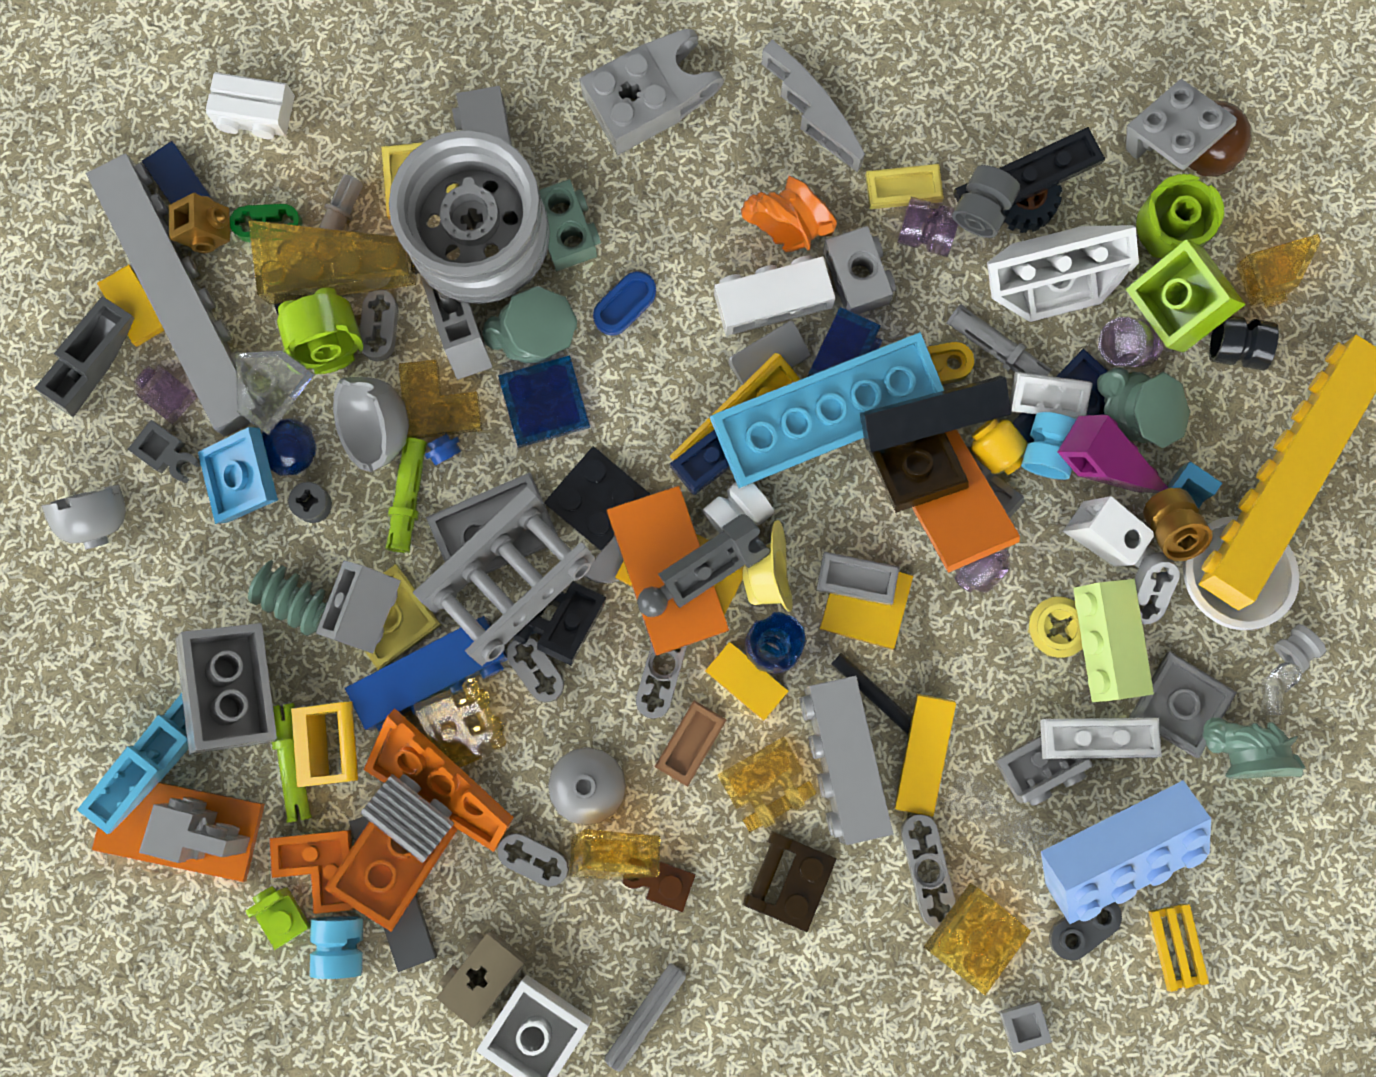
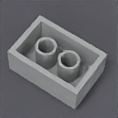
M262 623L181 632L176 637L175 642L189 755L268 744L276 740Z

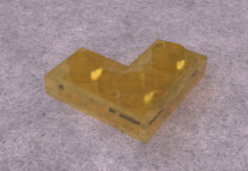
M436 359L399 363L401 396L405 402L409 418L407 438L418 439L443 436L445 434L453 435L482 431L480 402L477 391L441 395L439 365Z

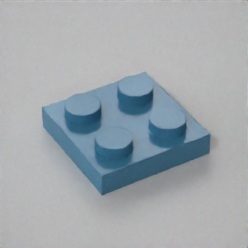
M247 427L198 452L215 524L231 522L278 500L260 427Z

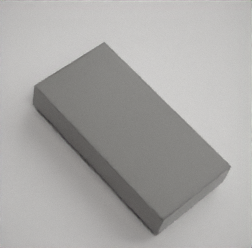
M824 552L816 591L892 605L900 567Z

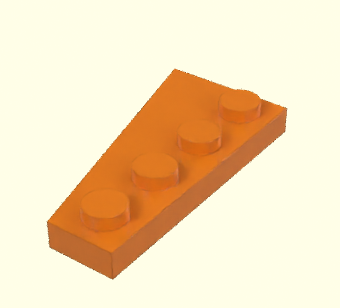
M394 708L386 717L363 770L384 783L392 774L398 779L403 774L407 775L422 788L418 795L428 803H431L435 798L452 812L448 819L454 823L453 827L494 852L505 836L514 817L399 711Z

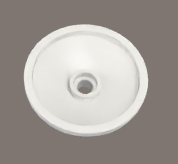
M1238 516L1223 517L1208 524L1212 531V541L1209 547L1195 558L1183 561V576L1186 588L1196 606L1207 617L1220 625L1236 630H1255L1266 627L1282 618L1296 599L1299 589V569L1296 558L1290 546L1287 545L1256 601L1240 610L1235 609L1198 585L1205 574V571L1201 570L1204 561L1214 550H1219L1224 542L1220 539L1222 531L1231 520H1237Z

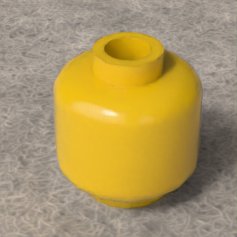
M989 420L971 435L974 439L971 444L972 453L992 474L1004 471L1009 475L1021 467L1022 456L1028 443L1010 420Z

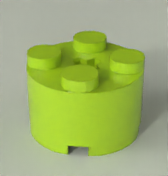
M1192 174L1174 175L1158 185L1140 207L1136 219L1138 237L1149 254L1163 259L1186 239L1204 247L1217 233L1224 218L1223 200L1216 188L1212 185H1206L1199 180L1200 177Z
M321 288L313 295L297 300L285 301L279 305L277 325L288 363L295 371L304 373L303 368L314 369L315 374L335 372L355 361L353 354L358 349L362 352L364 345L352 306L347 299L337 295L335 289Z

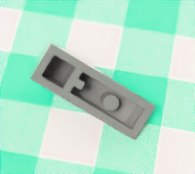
M420 276L444 351L457 380L492 368L470 303L460 302L444 296Z

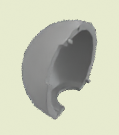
M348 377L339 380L334 391L333 413L340 442L350 460L361 470L369 472L391 463L406 444L409 418L405 402L396 390L385 381L369 377Z

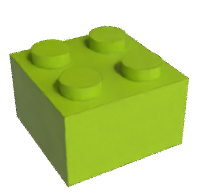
M1187 239L1125 289L1165 346L1183 353L1246 305L1206 250Z

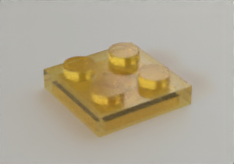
M969 883L924 945V948L986 996L1032 931L982 890Z

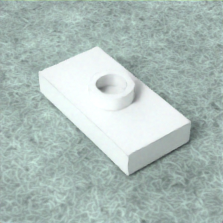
M1015 372L1010 396L1011 411L1031 414L1052 412L1077 419L1078 416H1086L1092 383L1083 380Z

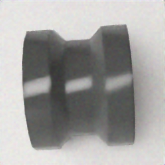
M300 483L289 494L288 504L290 510L305 522H321L331 512L332 500L330 495L316 483ZM309 494H311L310 498L306 502H303L306 500V498L309 497Z

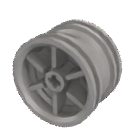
M469 130L447 132L422 143L408 155L398 168L390 190L389 211L391 224L399 242L410 256L414 266L431 287L444 296L457 301L481 304L499 301L515 294L532 280L541 268L547 254L550 229L547 212L540 197L537 181L528 162L516 148L503 139L485 132ZM493 182L498 185V190L490 193L484 189V186L487 183ZM449 185H460L451 190L449 193L446 192V189ZM514 214L518 216L516 224L507 225L504 223V220ZM431 216H440V223L437 227H428L427 223ZM475 221H480L479 223L476 224V229H474V230H470V229H469V228H473ZM488 245H495L499 248V252L489 258L484 254L485 248ZM456 248H460V255L456 260L447 258L448 253Z

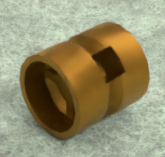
M1181 488L1162 490L1153 495L1145 504L1143 509L1144 519L1149 528L1154 532L1156 541L1168 559L1186 561L1200 555L1209 547L1212 541V531L1204 517L1199 514L1197 505L1186 490Z

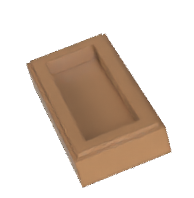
M694 700L660 756L655 768L688 787L727 719Z

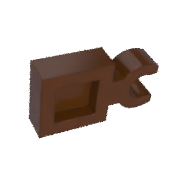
M631 858L629 863L633 866H638L641 869L642 875L640 879L635 881L624 878L622 883L631 889H637L642 886L648 887L647 900L683 912L696 874L662 861L658 862L656 871L649 869L646 862L642 859Z

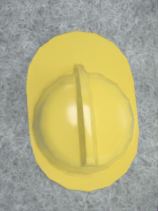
M775 520L772 526L771 543L766 545L770 550L769 555L750 568L744 565L743 581L750 604L782 603L784 608L790 612L793 602L787 579L786 539L782 523L779 520Z

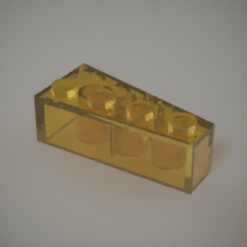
M248 220L257 295L269 305L313 295L321 288H333L336 290L337 295L416 285L414 264L396 236Z

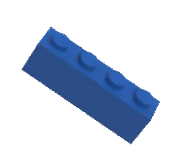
M485 616L476 619L485 631L492 626L489 619ZM459 628L345 687V690L364 729L373 731L377 728L380 733L386 717L394 708L402 715L409 711H412L413 715H417L432 708L435 705L432 699L446 692L448 697H452L469 688L468 680L480 674L483 679L499 673L504 669L501 663L508 660L505 650L496 659L486 662L481 666L465 652L474 641L462 628Z

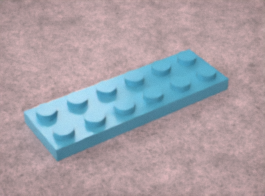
M921 332L713 414L710 416V420L737 486L741 488L864 438L860 418L861 412L944 391V388Z

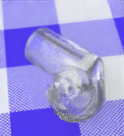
M1288 662L1281 663L1263 678L1264 715H1285L1283 695L1301 681L1302 670L1299 666Z

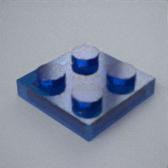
M570 355L498 375L518 448L591 428Z

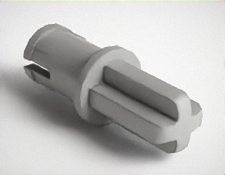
M346 174L342 176L330 204H325L324 206L327 211L316 235L313 237L315 241L321 244L325 243L328 247L335 249L346 221L352 220L350 213L363 187V183L357 178Z

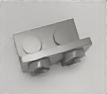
M1180 79L1127 125L1126 150L1137 160L1147 150L1151 151L1154 149L1178 168L1184 170L1236 125L1237 118L1186 81Z

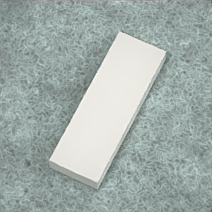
M1159 718L1040 720L1042 759L1162 757Z

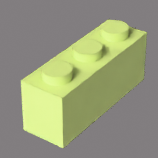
M1135 579L1099 582L1074 587L1075 606L1078 614L1092 702L1154 695Z

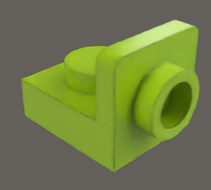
M274 886L265 889L252 898L255 905L245 911L249 918L256 917L274 950L311 928L288 887L277 891Z

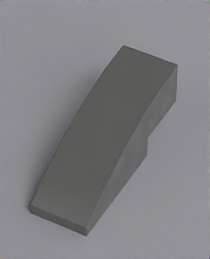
M102 296L55 351L54 354L58 360L35 386L37 392L44 399L71 417H74L110 368L126 339L134 317Z

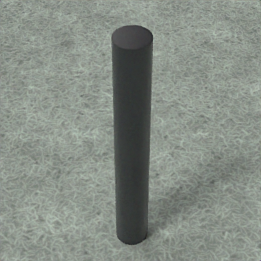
M840 653L831 665L846 678L856 676L859 690L908 735L911 717L849 659Z

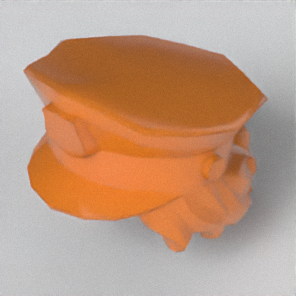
M788 176L785 189L779 194L775 192H770L767 195L764 192H759L757 195L752 194L748 200L744 201L741 208L743 219L750 224L757 225L762 231L766 232L773 238L775 244L784 245L782 247L784 252H793L804 247L809 251L813 239L817 236H832L837 226L836 218L826 204L811 191L806 183L792 176Z

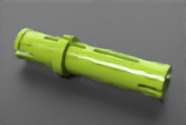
M408 437L405 446L401 450L393 506L388 509V516L391 517L385 549L388 551L410 553L414 521H417L419 517V512L416 510L427 446V442L421 439Z
M294 703L283 704L285 721L282 720L281 706H273L277 739L271 743L272 750L277 749L287 817L286 823L298 821L296 804L299 807L300 820L312 818L306 787H297L291 712V709L295 707Z

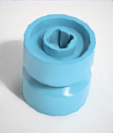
M1052 412L1036 413L1030 433L1034 442L1027 444L1021 466L1025 470L1039 476L1057 480L1069 479L1072 468L1057 451L1076 419Z
M336 916L311 919L310 942L316 945V950L310 954L309 976L311 978L340 979L362 975L363 952L357 949V944L363 940V917Z

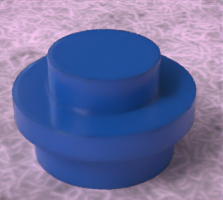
M445 434L428 443L427 445L431 451L424 455L426 459L431 458L436 466L461 452L457 444L460 440L458 437L450 440L448 434Z

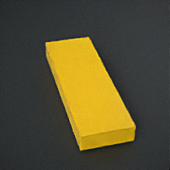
M916 693L894 808L896 810L934 817L956 708L955 701Z

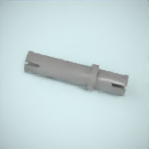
M962 304L956 308L946 323L997 358V360L1004 364L1002 367L1007 371L1011 369L1014 372L1048 376L1052 368L1025 350L1026 346L1021 343L1017 345L1012 340H1009L981 318L971 313Z

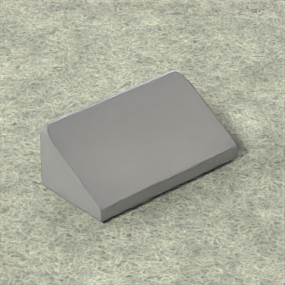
M790 320L731 356L728 365L741 385H743L774 353L781 354L791 368L810 358L811 354L793 320Z

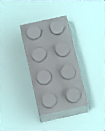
M852 676L808 686L804 689L805 696L799 698L804 721L811 720L814 735L808 736V741L813 759L820 758L823 773L817 774V780L822 798H829L832 812L826 813L830 835L834 836V838L838 837L839 842L844 845L894 835L857 677Z

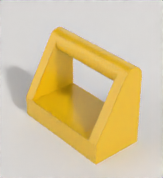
M352 701L291 709L297 787L358 781ZM337 713L342 770V774L338 775L329 774L325 715Z

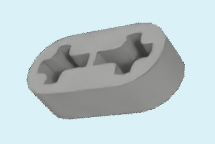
M382 289L374 290L364 298L360 323V335L364 345L362 352L367 358L376 362L388 359L394 351L399 312L398 304L392 294ZM384 299V302L390 308L389 310H383L381 322H377V313L371 308L378 305L379 300ZM376 329H380V337L386 342L385 346H379L378 352H374L372 347L368 345V341L375 340Z
M1156 552L1144 558L1135 576L1139 606L1145 605L1144 609H1140L1142 624H1151L1163 617L1179 580L1180 573L1178 567L1163 552ZM1162 567H1165L1166 572H1160ZM1153 572H1159L1156 579L1152 574ZM1150 598L1153 604H1147Z
M529 638L527 643L522 645L526 648L534 647V651L530 655L536 666L531 669L523 660L517 663L515 657L519 653L516 648L522 643L514 639L508 646L507 659L519 678L537 700L544 703L557 700L563 693L564 680L547 654L537 650V642L533 638ZM541 670L548 679L553 676L556 678L557 682L553 684L555 690L553 694L549 695L545 691L540 694L538 693L537 688L541 684L535 675L536 672Z
M510 834L503 838L497 850L498 858L504 866L547 887L556 886L563 882L568 875V861L562 853L524 834ZM518 840L523 843L522 850L532 855L531 860L528 861L519 857L515 862L509 860L510 852L505 850L507 844L514 845ZM552 857L558 860L557 867L562 870L560 876L552 875L550 879H546L544 877L545 870L534 863L537 858L544 862H549Z

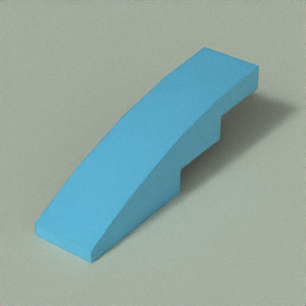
M182 693L164 715H158L134 746L126 747L77 809L106 834H110L142 802L188 750Z

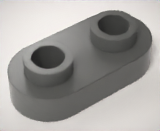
M1113 902L1101 909H1105L1108 913V919L1103 924L1098 923L1097 916L1088 921L1078 920L1069 924L1064 916L1050 930L1049 944L1056 955L1066 960L1073 961L1084 957L1119 929L1122 922V913L1118 904ZM1070 933H1074L1077 936V943L1073 947H1067L1065 943L1066 936Z

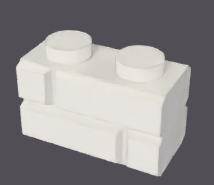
M218 72L213 74L210 87L211 94L208 96L206 114L216 125L217 129L230 134H237L239 129L252 131V134L263 139H273L274 135H287L295 97L287 83Z

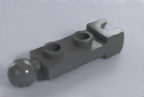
M741 514L722 526V533L658 574L664 583L662 587L650 586L641 591L637 599L639 611L647 617L659 616L666 610L670 599H673L680 608L744 565L750 568L768 556L770 550L758 538L760 530L749 516Z

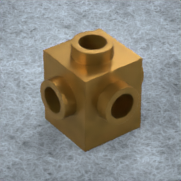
M192 193L169 205L170 240L191 247L193 251L198 253L213 252L216 248L230 242L229 207L213 201L210 197L201 196L196 193Z

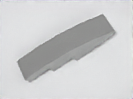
M771 39L763 49L761 65L783 81L781 97L803 113L800 129L858 172L862 167L865 153L848 121L824 88L801 63Z

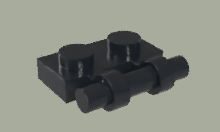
M572 581L566 593L561 592L547 605L557 607L550 621L541 617L547 608L546 606L513 638L519 643L526 644L531 634L537 633L541 635L537 643V650L572 666L606 604L607 597Z

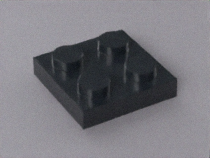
M592 446L545 500L544 504L598 550L602 551L615 536L607 509L651 494Z

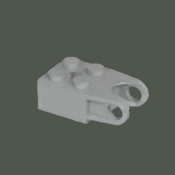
M680 30L645 43L579 78L582 96L617 156L681 122L682 118L709 100L722 87L724 79L719 71L688 74L678 66L698 45V36L694 30ZM630 98H634L637 100L631 102Z

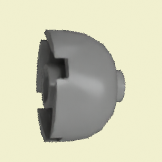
M120 485L104 487L105 489L101 491L85 492L50 502V504L41 505L51 531L59 539L70 544L83 543L85 549L109 543L107 536L119 530L124 522L126 513Z
M586 747L574 749L558 760L551 770L548 789L550 801L558 814L571 823L587 826L601 823L615 814L623 802L626 784L624 772L615 758L603 750Z

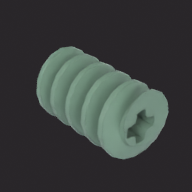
M273 560L268 561L262 566L251 582L248 592L249 602L254 605L261 604L262 610L270 613L274 611L275 618L281 621L287 619L290 627H300L302 634L306 636L312 635L317 631L327 603L323 602L326 591L321 588L312 596L310 594L312 582L307 581L299 588L297 585L300 575L294 573L286 580L284 577L287 567L282 565L275 572H272Z

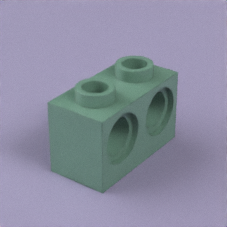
M570 179L540 189V197L547 212L550 229L548 251L556 272L596 258L595 245L601 244L594 222L587 224L583 212L588 211V206L582 190L574 191ZM559 203H565L570 206L562 214H556L551 211ZM570 236H578L582 239V242L576 247L564 245V241Z

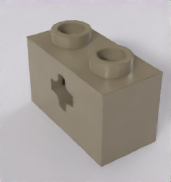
M493 930L486 933L484 937L477 933L463 951L469 957L462 966L457 968L453 964L438 983L444 989L437 996V999L473 1029L528 960ZM483 967L487 970L484 976L487 982L481 981L476 985L472 981L475 973L471 969L477 971Z

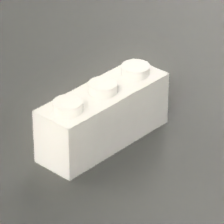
M810 255L802 256L793 260L791 265L777 268L776 265L764 266L756 270V274L742 278L739 274L730 275L722 278L719 284L714 285V296L726 336L833 308L835 295L823 256L814 259Z

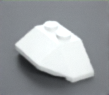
M1133 225L1080 226L1013 243L987 262L992 299L1029 322L1099 305L1115 290L1127 273L1139 264L1136 227Z

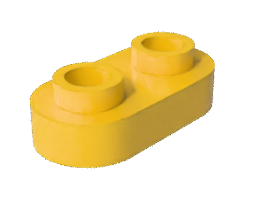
M950 342L927 347L942 385L965 379L973 369L974 355L971 349L963 343ZM949 358H956L960 363V368H949L947 360Z

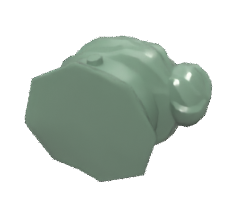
M535 286L512 296L510 303L503 307L498 317L491 316L484 324L482 335L488 347L493 350L503 349L506 356L511 360H518L522 363H540L551 358L553 354L570 347L574 331L577 329V318L565 296L540 286Z
M1113 368L1099 376L1097 379V389L1105 397L1104 413L1118 423L1119 429L1130 441H1138L1143 444L1152 442L1164 448L1185 436L1190 409L1181 382L1164 371L1150 378L1141 372L1133 371L1129 373L1124 368Z
M1213 717L1205 722L1203 737L1208 749L1212 753L1219 754L1223 752L1229 755L1231 766L1225 775L1227 778L1302 777L1304 775L1303 769H1305V766L1300 757L1292 751V745L1296 742L1298 736L1288 738L1273 722L1267 723V728H1262L1257 723H1253L1251 726H1244Z

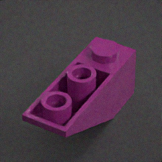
M1109 415L1078 416L1057 451L1079 477L1139 493H1158L1169 489L1159 477L1157 470L1148 464L1139 453L1138 447L1129 441L1119 429L1118 423Z

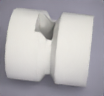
M736 482L727 490V499L718 496L702 510L706 518L719 533L723 532L722 526L741 514H746L756 525H760L775 513L769 501L754 483L738 488Z

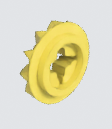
M1052 597L1039 603L1029 616L1028 633L1034 642V647L1041 650L1046 656L1056 658L1070 657L1083 649L1075 601L1066 597ZM1054 617L1057 621L1071 618L1067 623L1068 625L1064 628L1067 634L1066 637L1063 638L1060 634L1047 637V634L1050 633L1049 630L1053 627L1050 621L1051 618Z

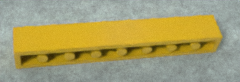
M1357 334L1344 344L1338 342L1330 350L1325 358L1329 365L1325 371H1320L1308 387V390L1312 392L1307 401L1303 400L1291 415V419L1295 421L1290 430L1286 429L1276 440L1273 446L1277 450L1272 460L1268 459L1257 472L1256 478L1260 480L1254 490L1250 489L1241 499L1238 508L1242 510L1237 520H1231L1222 531L1220 539L1224 542L1218 551L1214 550L1207 557L1201 567L1205 574L1198 585L1237 610L1256 601L1376 394V346Z

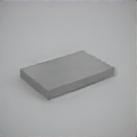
M530 472L426 517L444 562L526 487L544 505ZM546 510L542 514L541 519L558 536L554 528V525L551 521V518L548 514V511ZM530 529L525 530L513 542V546L524 557L547 548ZM497 556L485 567L484 572L488 574L509 563L502 556Z

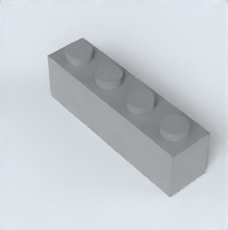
M500 86L456 93L458 107L452 108L456 130L485 132L503 139L512 146L505 103ZM490 182L484 186V189L494 193L498 190V185ZM514 214L505 219L504 223L514 225L518 222V216ZM480 221L474 222L473 230L476 229V224Z

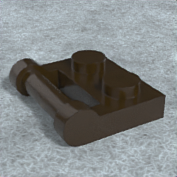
M771 831L767 841L771 844L750 894L746 893L742 905L808 932L837 858ZM787 850L794 853L795 856L774 905L765 901L783 853Z

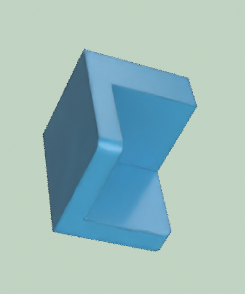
M1190 461L1179 468L1167 487L1186 490L1199 509L1205 500L1216 494L1222 482Z

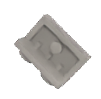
M1041 736L995 760L1016 801L1020 803L1029 801L1031 806L1052 796L1050 789L1061 783H1064L1065 787H1069L1082 781L1087 777L1084 771L1093 766L1089 758L1042 759Z

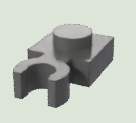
M153 420L149 421L127 449L161 474L169 466V472L172 477L182 483H188L189 481L181 473L183 464L190 462L198 468L201 466L200 461L193 455L185 452L179 453L185 443Z

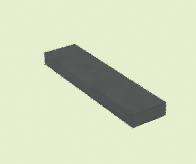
M364 816L349 821L355 842L369 823V820ZM416 894L392 932L384 928L398 972L437 958Z

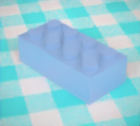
M1183 780L1041 851L1045 884L1069 924L1078 920L1088 921L1096 917L1101 912V909L1113 902L1117 904L1124 903L1134 897L1137 890L1149 884L1152 886L1160 885L1167 881L1173 872L1185 866L1193 868L1201 864L1210 853L1211 817Z

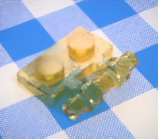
M469 679L462 684L466 697L460 701H456L450 689L414 704L415 714L429 740L458 767H463L483 758L480 744L490 741L493 749H500L507 743L503 735L504 726L500 718L493 715L489 707L491 700L486 690L480 689L476 679ZM475 713L480 725L471 729L465 717Z
M784 736L717 775L736 809L748 802L754 808V813L742 819L749 833L761 826H764L766 829L773 825L775 818L792 808L797 811L805 806L804 801L817 794L810 781L796 788L790 779L803 771V768ZM780 784L785 795L765 805L760 795Z

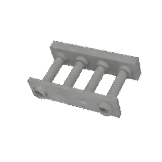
M528 487L523 489L412 592L434 614L440 609H445L474 641L465 652L481 666L486 662L496 659L503 652L504 645L573 580L576 581L584 577L589 571L591 564L596 560L582 542L571 550L541 519L542 514L547 509ZM530 529L560 560L544 577L513 546L514 540L525 530ZM497 556H502L532 587L515 604L484 572L485 567ZM473 582L503 614L486 631L456 599L457 593L468 583Z

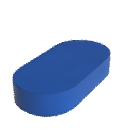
M640 271L627 274L595 306L593 319L597 329L603 334L611 336L624 332L654 302L656 284L653 278L647 273Z

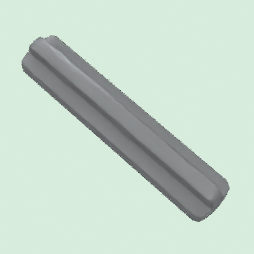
M671 963L664 970L606 1054L604 1061L609 1067L618 1072L624 1069L686 979V973L681 968Z

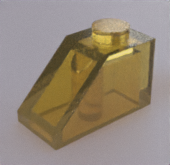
M1319 234L1248 254L1236 265L1251 306L1264 303L1265 308H1270L1288 300L1287 295L1299 286L1321 242Z
M584 829L571 838L570 877L613 880L659 876L660 836Z

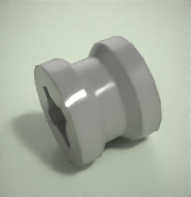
M1301 624L1291 629V636L1287 639H1280L1274 644V649L1291 669L1298 673H1304L1309 668L1310 661L1313 658H1321L1327 651L1322 640L1311 629Z

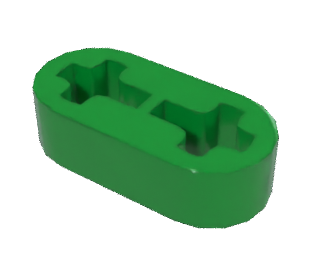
M288 204L245 205L238 207L230 216L231 230L239 239L245 242L291 240L299 235L303 225L302 218L298 212ZM285 214L293 221V223L287 224L285 230H282L278 224H270V222L282 221ZM248 216L254 222H262V224L250 225L248 232L239 226L240 223L246 222V217Z

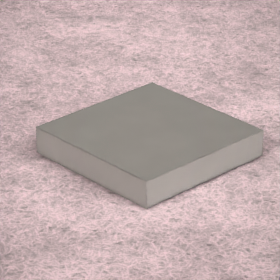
M1169 651L1152 677L1154 695L1141 696L1129 717L1159 718L1160 736L1193 757L1200 758L1207 746L1203 737L1205 722L1212 717L1222 719L1237 692Z

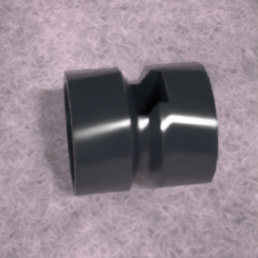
M1230 316L1212 330L1209 360L1228 365H1234L1240 360L1245 368L1267 370L1274 359L1278 345V324L1259 319H1253L1247 324L1244 317Z

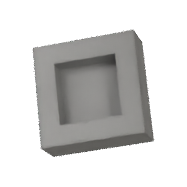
M1035 1000L999 1011L1010 1050L1013 1053L1052 1042L1039 1001Z

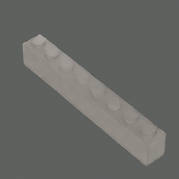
M125 153L87 172L86 175L214 430L225 437L264 417L260 405L264 404L265 401L254 383L248 384L243 374L248 371V367L238 351L232 353L227 341L232 339V336L223 320L216 321L211 311L216 308L212 296L205 287L199 288L195 278L199 277L200 273L190 256L184 258L179 248L183 244L169 239V226L163 217L168 214V210L157 193L152 195L148 185L153 183L145 166L141 162L135 164Z

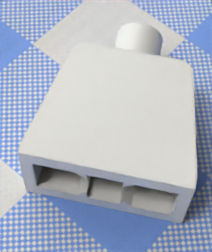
M1111 496L1083 501L1063 530L1065 534L1114 567L1135 565L1139 568L1144 558L1156 553L1148 547L1154 537V532Z

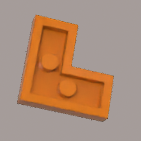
M351 830L269 838L272 878L311 874L314 914L355 910L324 889L352 848Z

